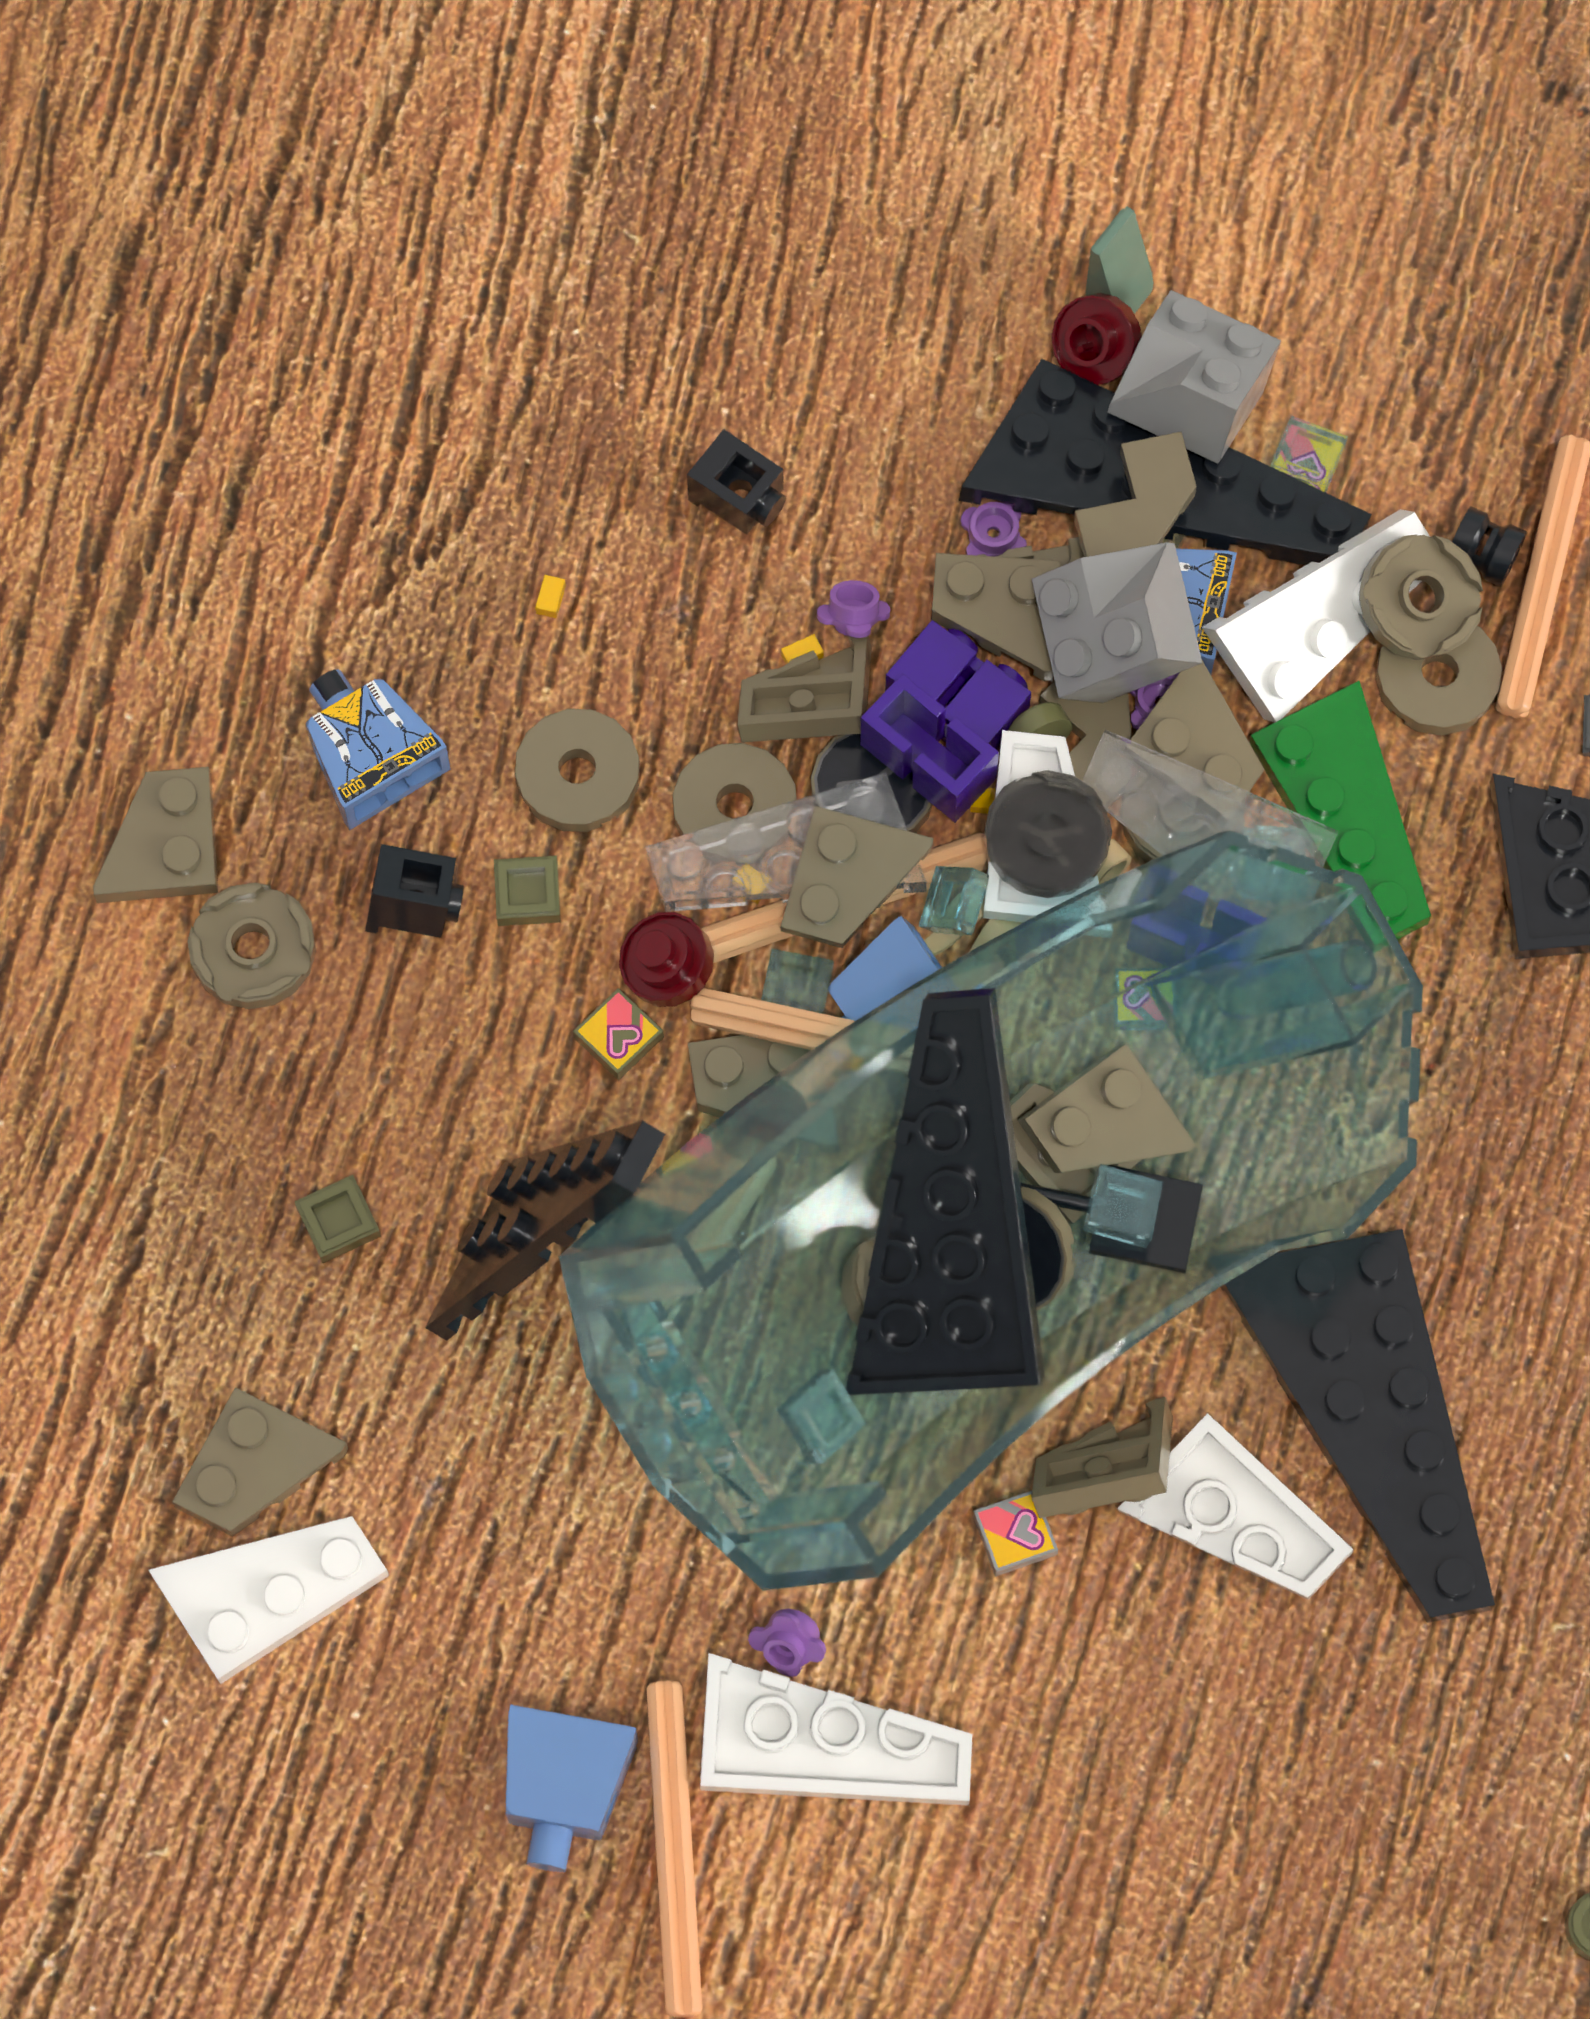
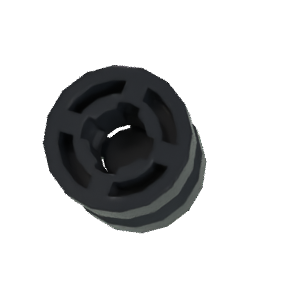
M1470 506L1452 542L1469 555L1476 569L1481 571L1484 580L1502 587L1520 552L1527 531L1512 524L1501 527L1492 523L1487 513ZM1486 535H1488L1489 538L1485 544V547L1481 555L1478 556L1477 553L1484 541V538Z

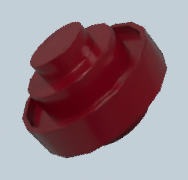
M1096 293L1078 297L1062 308L1054 321L1051 340L1054 356L1061 368L1099 385L1110 383L1124 375L1142 335L1140 323L1127 304L1118 297Z
M658 912L642 919L628 932L620 949L619 968L624 983L641 1000L657 1007H675L691 1000L694 995H697L705 987L713 971L714 951L709 936L691 918L676 912Z

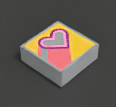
M1032 1491L973 1511V1518L995 1577L1057 1556L1058 1548L1046 1517L1039 1518L1032 1500Z

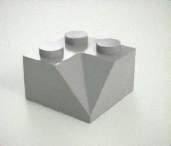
M1170 290L1148 323L1112 398L1108 413L1157 436L1182 431L1186 449L1215 463H1219L1262 396L1281 340L1258 330L1252 325L1242 323L1207 307L1198 300Z
M1166 542L1084 557L1032 578L1059 699L1104 703L1202 664L1175 543Z

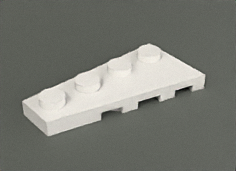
M1398 510L1339 545V552L1324 561L1307 564L1293 573L1294 578L1271 592L1263 590L1243 602L1245 606L1243 609L1227 618L1218 617L1202 627L1264 720L1271 722L1281 720L1370 632L1362 616L1359 598L1363 572L1376 552L1403 536L1415 534L1430 537L1415 512ZM1420 580L1412 582L1409 593L1421 582Z

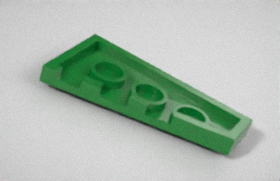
M1360 681L1251 734L1249 743L1266 774L1373 952L1427 925L1431 918V913Z

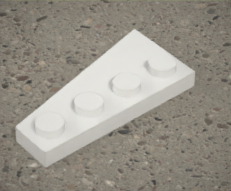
M709 1653L700 1782L702 1791L969 1806L972 1756L971 1733L893 1709L884 1710L855 1701L854 1697L831 1690L826 1692L790 1681L789 1677L766 1670L761 1672L732 1663L731 1659Z

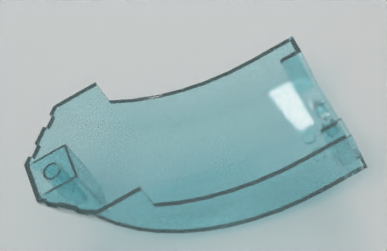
M1231 830L1217 833L1158 857L1036 915L973 949L857 1019L738 1102L644 1179L632 1197L588 1229L559 1255V1261L586 1378L653 1487L763 1591L879 1577L955 1497L1007 1447L1078 1387L1157 1328L1222 1285L1281 1250L1348 1239L1416 1167L1417 1139L1408 1137L1409 1103L1419 1101L1421 1049L1411 1047L1412 1014L1422 1012L1423 985L1362 875L1345 869L1331 871L1316 866L1315 859L1278 846L1266 849L1249 843L1248 836ZM987 988L996 989L1010 1100L1027 1084L1032 1083L1057 1091L1117 1045L1127 1043L1196 1144V1147L1190 1152L1142 1159L1132 1168V1170L1203 1184L1186 1273L1089 1254L1096 1215L1084 1213L1074 1224H1069L1075 1242L1071 1245L1073 1253L1072 1262L1076 1260L1074 1275L1061 1296L1037 1311L1045 1378L1040 1386L844 1395L848 1374L852 1369L858 1328L848 1316L841 1293L843 1268L853 1250L877 1233L887 1179L891 1174L896 1144L894 1143L898 1123L903 1114L909 1084L908 1073L922 1003L927 994ZM1019 1170L1020 1182L1031 1184Z

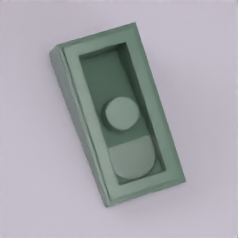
M1126 206L1125 209L1122 208L1091 247L1085 295L1104 293L1118 297L1135 314L1153 290V274L1135 211Z

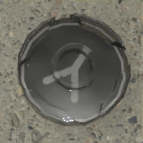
M1046 770L1032 773L1031 776L1023 777L1017 782L1014 780L1002 788L989 807L983 837L988 860L1004 882L1023 894L1053 898L1073 894L1094 880L1107 860L1112 828L1107 811L1102 805V800L1092 787L1073 775Z

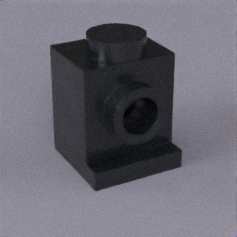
M725 429L722 430L687 473L688 500L696 506L702 504L746 535L757 522L764 527L769 526L779 515L786 501V496L781 493L784 490L783 468ZM746 490L749 493L745 498H742L734 491Z
M381 844L365 932L377 934L378 927H385L441 938L445 921L457 923L462 902L464 885L452 883L456 858Z

